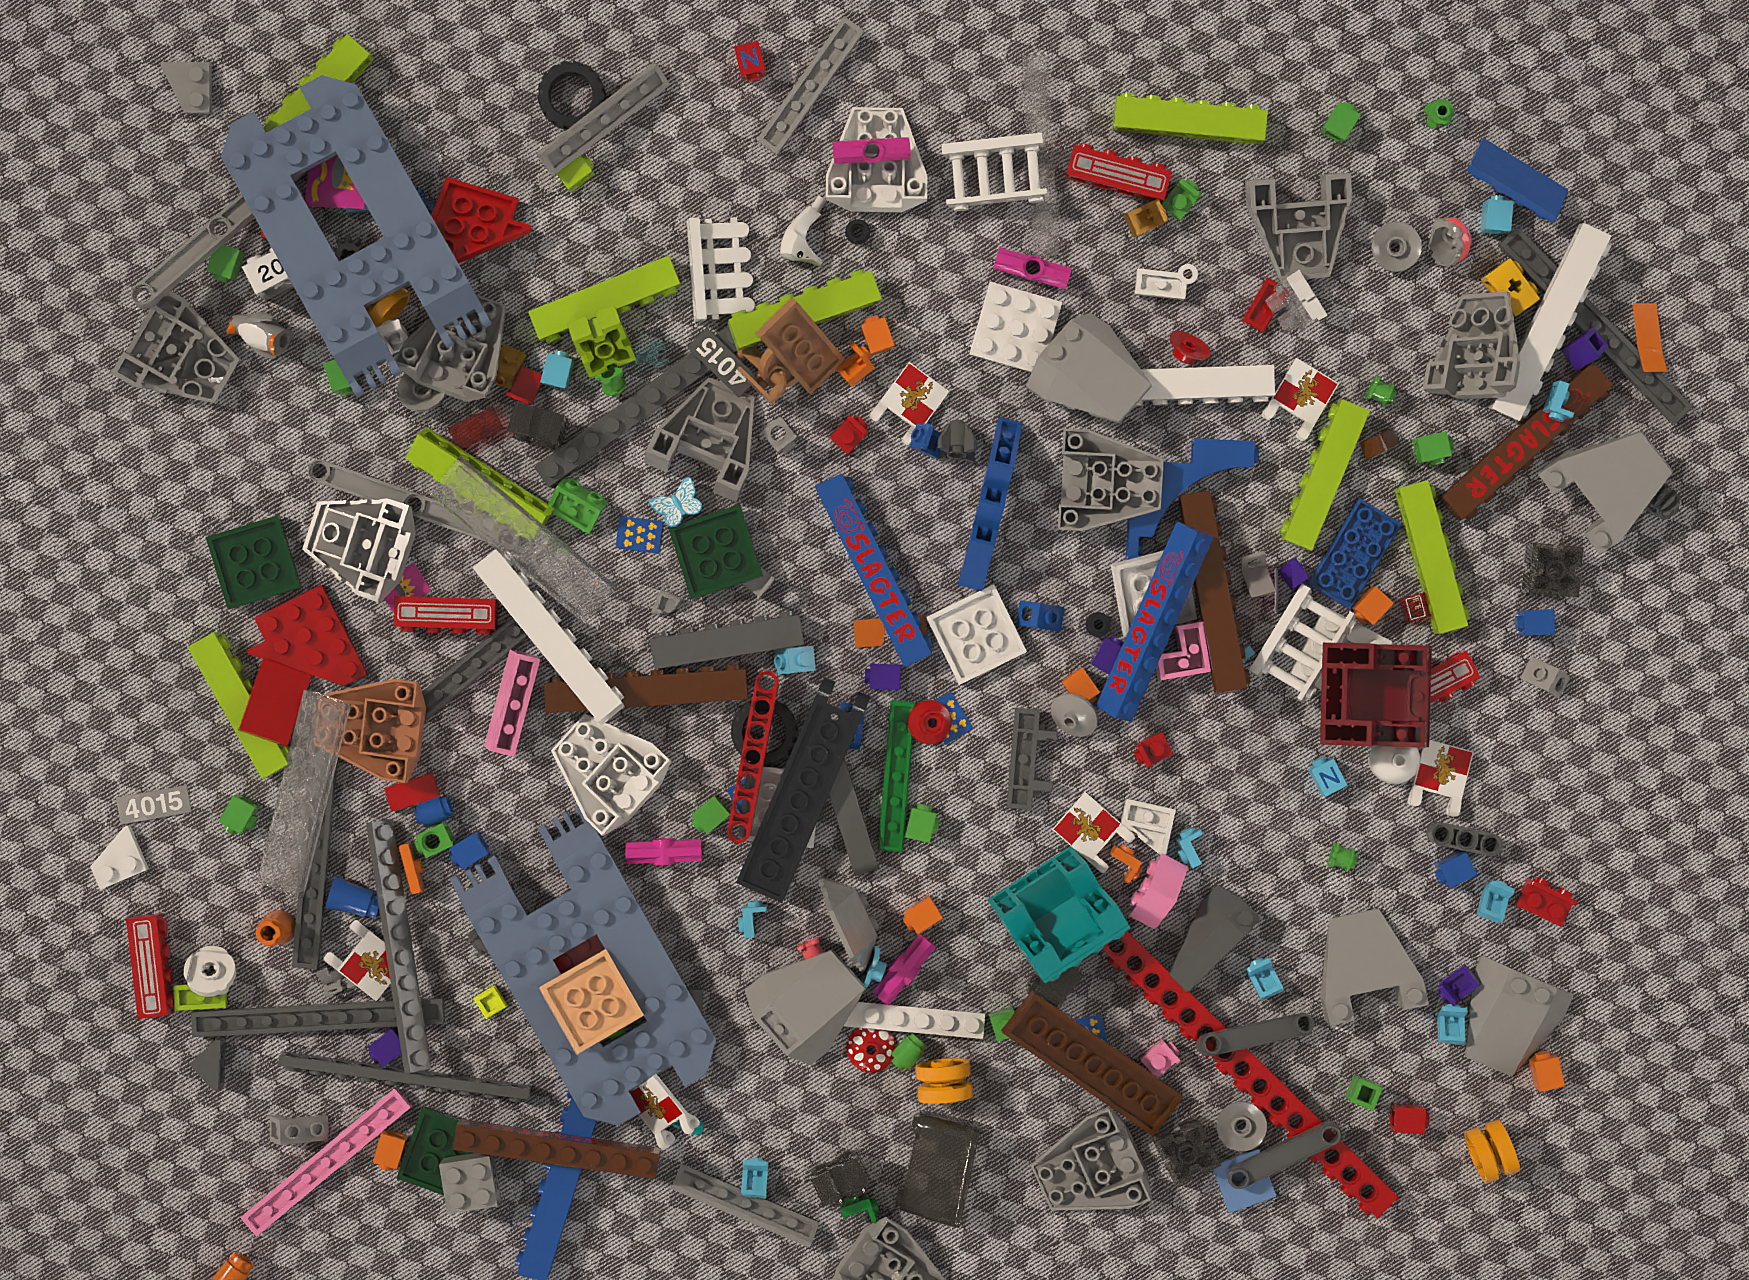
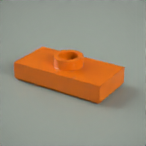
M404 843L400 845L399 850L410 891L413 895L425 890L421 873H424L421 859L416 858L413 843Z

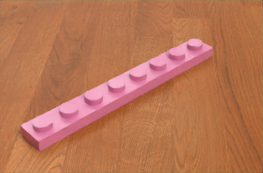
M395 1087L240 1218L257 1237L410 1109L412 1105L399 1089Z

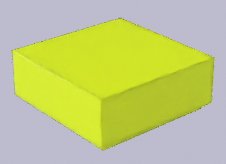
M496 984L473 998L486 1020L509 1006Z

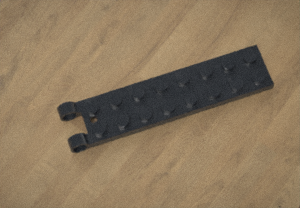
M826 677L823 678L736 881L737 884L780 903L783 902L871 698L859 692L850 712L827 703L836 682ZM833 713L838 715L837 720L831 719Z

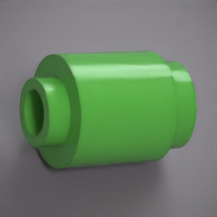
M912 1033L909 1037L906 1036L891 1053L894 1057L891 1062L901 1071L905 1068L910 1071L924 1055L927 1045Z

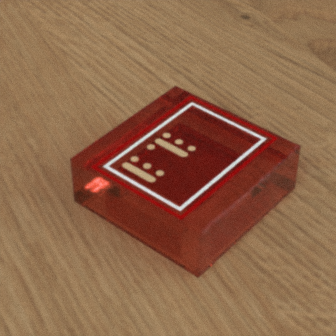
M1425 592L1399 599L1405 623L1431 616Z

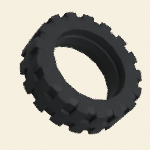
M568 61L560 62V65L552 66L548 73L545 72L542 76V81L538 85L537 99L541 111L554 126L564 130L577 123L604 102L606 98L604 85L599 75L586 64H580L578 61L569 63ZM566 76L581 77L592 88L593 99L591 105L586 112L579 116L568 117L560 114L555 110L551 101L554 85Z
M759 700L756 704V709L758 712L762 710L769 711L770 705L766 700ZM776 700L774 713L784 722L786 729L785 739L777 749L766 753L764 765L775 764L786 758L793 750L798 737V725L794 714L785 704ZM752 701L740 708L731 725V739L740 755H742L745 739L743 733L744 724L749 717ZM749 750L747 752V759L751 763H758L760 761V754L756 750Z

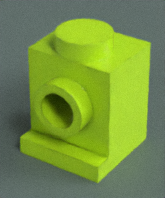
M586 154L582 157L580 155L556 174L570 193H572L595 175L591 170L594 164Z

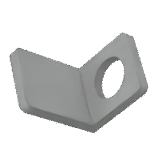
M778 417L762 430V434L778 454L782 451L786 454L797 446L795 443L798 439L797 435L794 434L782 417ZM776 426H781L786 431V436L781 441H776L771 437V431Z
M1265 551L1241 557V573L1251 599L1275 593L1273 582L1266 567ZM1260 559L1254 564H1248L1251 560Z
M762 567L763 577L742 583L757 595L758 598L764 595L776 579Z
M1531 657L1521 675V679L1559 699L1570 676L1552 665ZM1561 679V684L1556 689V684Z

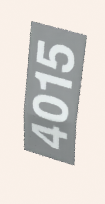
M187 785L116 798L121 825L192 812Z

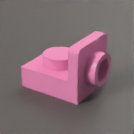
M1163 1039L1140 1057L1144 1065L1157 1077H1160L1174 1063L1178 1064L1181 1062L1177 1056L1180 1051L1171 1041L1166 1044Z

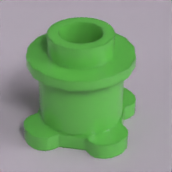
M1438 99L1432 104H1427L1424 107V113L1427 114L1428 118L1427 126L1434 129L1438 125H1449L1454 115L1453 105L1445 99ZM1438 109L1442 110L1443 116L1438 113Z
M615 363L607 366L608 371L594 376L596 380L601 381L602 391L608 396H617L626 387V381L622 378L624 374L622 368H617Z
M1377 375V377H1374L1364 399L1372 398L1380 402L1381 406L1384 407L1386 403L1391 404L1397 391L1394 390L1395 384L1389 385L1381 381V377Z
M1334 842L1327 860V866L1344 868L1345 872H1348L1350 868L1354 869L1358 860L1355 848L1347 849L1340 847L1339 843Z

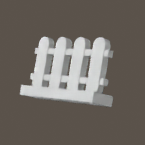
M737 217L730 218V223H712V219H705V224H700L699 218H689L687 221L694 322H704L707 319V315H712V320H719V315L733 314L741 310H746V313H749L755 307V303L751 298H743L742 288L750 287L753 283V277L747 272H741L740 263L748 262L751 258V252L746 247H739V238H744L748 235L749 227L744 222H737ZM732 239V248L714 249L713 240ZM701 240H706L707 249H702ZM733 264L734 273L716 274L715 265ZM703 265H708V274L703 273ZM735 289L736 298L717 299V290ZM705 290H710V299H705Z

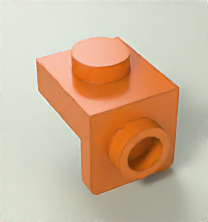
M851 342L849 345L855 353L838 366L836 370L853 387L875 367L869 360L872 358L869 351L863 345L859 348L854 342Z
M1123 844L1120 848L1114 845L1109 854L1130 866L1123 880L1127 883H1130L1131 880L1136 881L1143 870L1140 867L1142 862L1133 856L1135 851Z

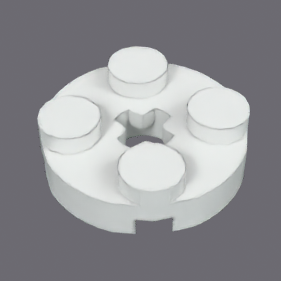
M206 946L187 959L184 966V977L192 992L206 997L223 995L228 992L229 987L235 980L237 969L232 956L225 949L218 946ZM210 966H214L216 973L212 976H207L206 973H203L204 970H209Z

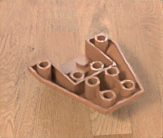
M391 679L321 694L315 745L381 780L407 783L421 755L426 705L420 683Z

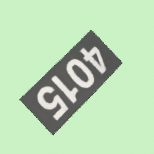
M707 327L688 346L738 398L751 386L737 368L740 366L752 378L755 375Z

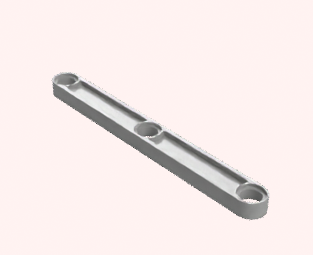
M306 172L294 177V183L298 179H300ZM242 194L133 287L131 298L137 307L148 309L155 305L255 218ZM225 224L228 229L225 234L216 235L214 233L215 226ZM140 291H149L151 293L149 300L146 302L138 301L137 294Z
M314 460L308 466L307 472L309 477L313 481L367 500L391 499L408 505L410 499L417 497L421 500L422 506L419 511L413 512L414 517L505 549H516L521 543L522 536L518 533L517 529L324 460ZM318 464H323L327 469V473L323 478H317L314 475V467ZM507 531H513L517 537L516 542L510 546L503 542V535Z

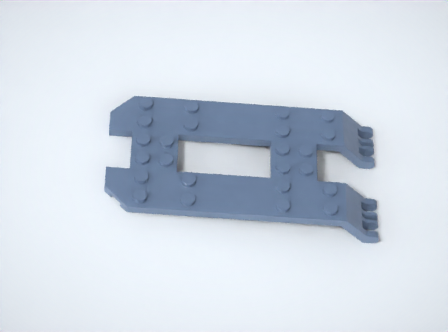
M321 75L299 87L311 107L308 111L268 132L264 130L254 111L231 123L221 158L325 344L358 398L364 394L361 385L355 379L364 373L371 389L376 388L377 385L369 370L373 368L381 384H384L387 379L383 372L380 371L378 365L385 361L390 366L389 369L393 376L396 377L402 374L365 309L373 303L411 284L447 349L454 345L451 336L445 330L454 324L460 339L464 340L467 336L459 324V321L462 319L471 335L476 333L473 323L468 319V316L473 313H477L483 328L492 325L357 85ZM336 155L340 158L384 238L340 262L293 181L294 177Z
M576 805L574 809L584 822L581 825L575 827L570 814L564 812L562 816L570 831L566 832L558 817L552 820L555 827L561 833L560 837L553 840L546 824L538 827L556 865L569 885L570 891L527 915L494 853L486 858L489 865L494 869L495 874L487 878L483 866L480 862H477L473 865L482 880L481 882H478L470 867L466 868L464 872L472 882L473 886L465 890L458 875H454L449 879L469 920L582 1115L586 1118L619 1126L641 1113L629 1090L648 1080L654 1074H658L673 1066L685 1087L705 1076L708 1072L716 1037L623 878L598 831L584 818L579 806ZM597 934L644 1014L646 1021L605 1045L598 1042L576 1055L540 992L539 987L562 975L553 959Z

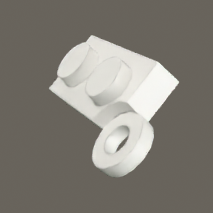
M1191 264L1181 266L1178 273L1137 269L1134 295L1185 300L1187 284L1195 282L1198 277V271ZM1184 270L1192 272L1190 279H1186L1183 276Z

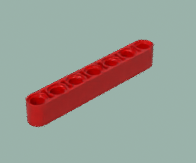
M771 670L761 672L755 681L727 829V835L734 843L745 842L752 831L779 688V677ZM764 675L773 677L774 686L771 689L762 687L761 678ZM759 700H766L769 703L770 709L768 713L761 714L757 711L756 704ZM754 725H761L765 729L763 738L757 739L752 735L751 729ZM749 750L759 752L760 761L758 763L748 761L747 752ZM744 775H752L755 778L756 784L754 787L747 788L743 785L742 778ZM747 800L750 802L751 810L747 813L740 812L737 807L738 801ZM737 824L743 825L746 829V835L742 838L736 837L733 834V827Z

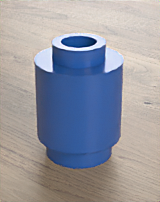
M438 796L417 804V810H414V814L418 824H423L426 828L449 820V817L454 815V811L447 796L443 798Z

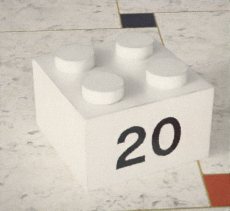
M272 248L269 249L270 253L262 257L261 255H256L248 259V264L242 267L255 294L265 300H269L293 287Z

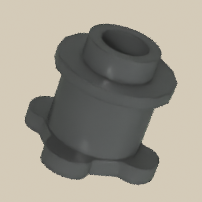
M474 928L467 934L470 938L467 944H472L478 951L476 956L479 958L487 949Z

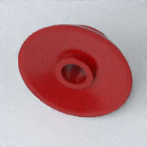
M1174 331L1170 334V342L1174 347L1172 353L1180 362L1192 365L1196 360H1205L1210 357L1211 351L1209 347L1196 336L1182 331Z
M936 700L919 702L912 708L908 717V728L913 738L927 745L937 744L944 740L949 734L952 725L949 710L944 704ZM930 718H933L935 721L932 727L928 726Z

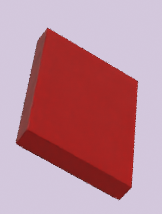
M263 658L238 731L287 747L312 675Z

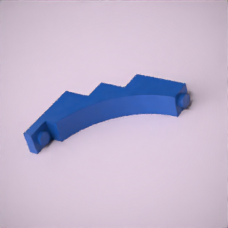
M998 417L974 522L958 582L960 586L983 590L1005 508L1008 488L1014 471L1023 422Z
M1194 438L1191 442L1190 463L1164 462L1161 510L1127 519L1125 560L1143 555V542H1139V537H1153L1164 512L1178 495L1191 484L1219 471L1254 467V462H1258L1259 448L1255 447V441Z

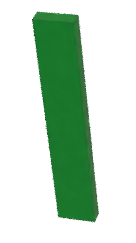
M890 700L878 850L903 852L913 739L908 728V717L916 702Z

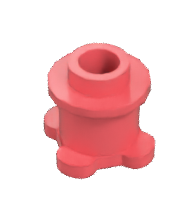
M819 936L797 945V950L802 951L804 959L824 953L820 945L822 939Z

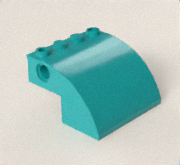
M1072 846L987 899L1019 950L1044 983L1058 979L1062 972L1070 967L1078 966L1090 954L1100 952L1104 945L1113 939L1116 940L1123 937L1125 932L1131 928L1118 905L1103 890L1087 862Z

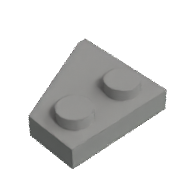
M161 62V67L184 113L187 115L212 114V64L210 62Z

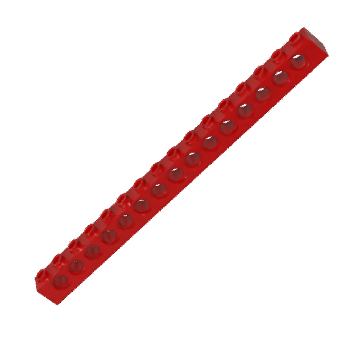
M1128 931L1125 932L1123 937L1119 938L1122 940V946L1119 950H1111L1109 943H1107L1099 952L1101 953L1104 950L1110 956L1107 961L1117 971L1122 968L1128 974L1125 979L1134 988L1140 986L1146 992L1143 996L1153 1006L1158 1003L1164 1009L1161 1014L1171 1024L1176 1021L1181 1026L1179 1032L1189 1041L1192 1038L1197 1041L1200 1037L1199 1031L1204 1026L1211 1027V1032L1227 1029L1190 992H1186L1169 975L1170 972ZM1131 956H1138L1140 958V963L1135 968L1127 966V961ZM1148 974H1157L1158 980L1156 984L1149 986L1145 983V978ZM1167 991H1174L1176 994L1175 1000L1171 1003L1163 1001V996ZM1187 1008L1192 1009L1194 1012L1193 1017L1190 1020H1182V1011ZM1207 1038L1205 1045L1206 1048L1209 1051H1211L1213 1048L1212 1041ZM1247 1048L1228 1052L1225 1055L1212 1056L1217 1061L1214 1066L1224 1076L1229 1073L1235 1079L1233 1084L1242 1093L1247 1090L1253 1096L1250 1101L1261 1111L1265 1108L1271 1114L1268 1119L1277 1128L1283 1126L1289 1132L1286 1135L1288 1138L1323 1123ZM1238 1062H1247V1068L1244 1072H1235V1066ZM1257 1079L1265 1080V1085L1261 1090L1253 1089V1083ZM1274 1097H1282L1283 1102L1281 1106L1277 1108L1271 1107V1101ZM1294 1114H1299L1301 1117L1300 1122L1296 1125H1290L1289 1118ZM1326 1129L1323 1136L1331 1138L1335 1134L1330 1129ZM1341 1140L1337 1144L1308 1157L1314 1164L1319 1161L1324 1166L1322 1171L1332 1181L1335 1178L1343 1184L1340 1189L1350 1199L1355 1196L1360 1201L1357 1206L1367 1216L1372 1213L1378 1219L1399 1198ZM1330 1149H1335L1336 1156L1332 1160H1326L1325 1153ZM1354 1167L1352 1176L1343 1177L1345 1168ZM1364 1185H1372V1190L1369 1194H1361V1188Z

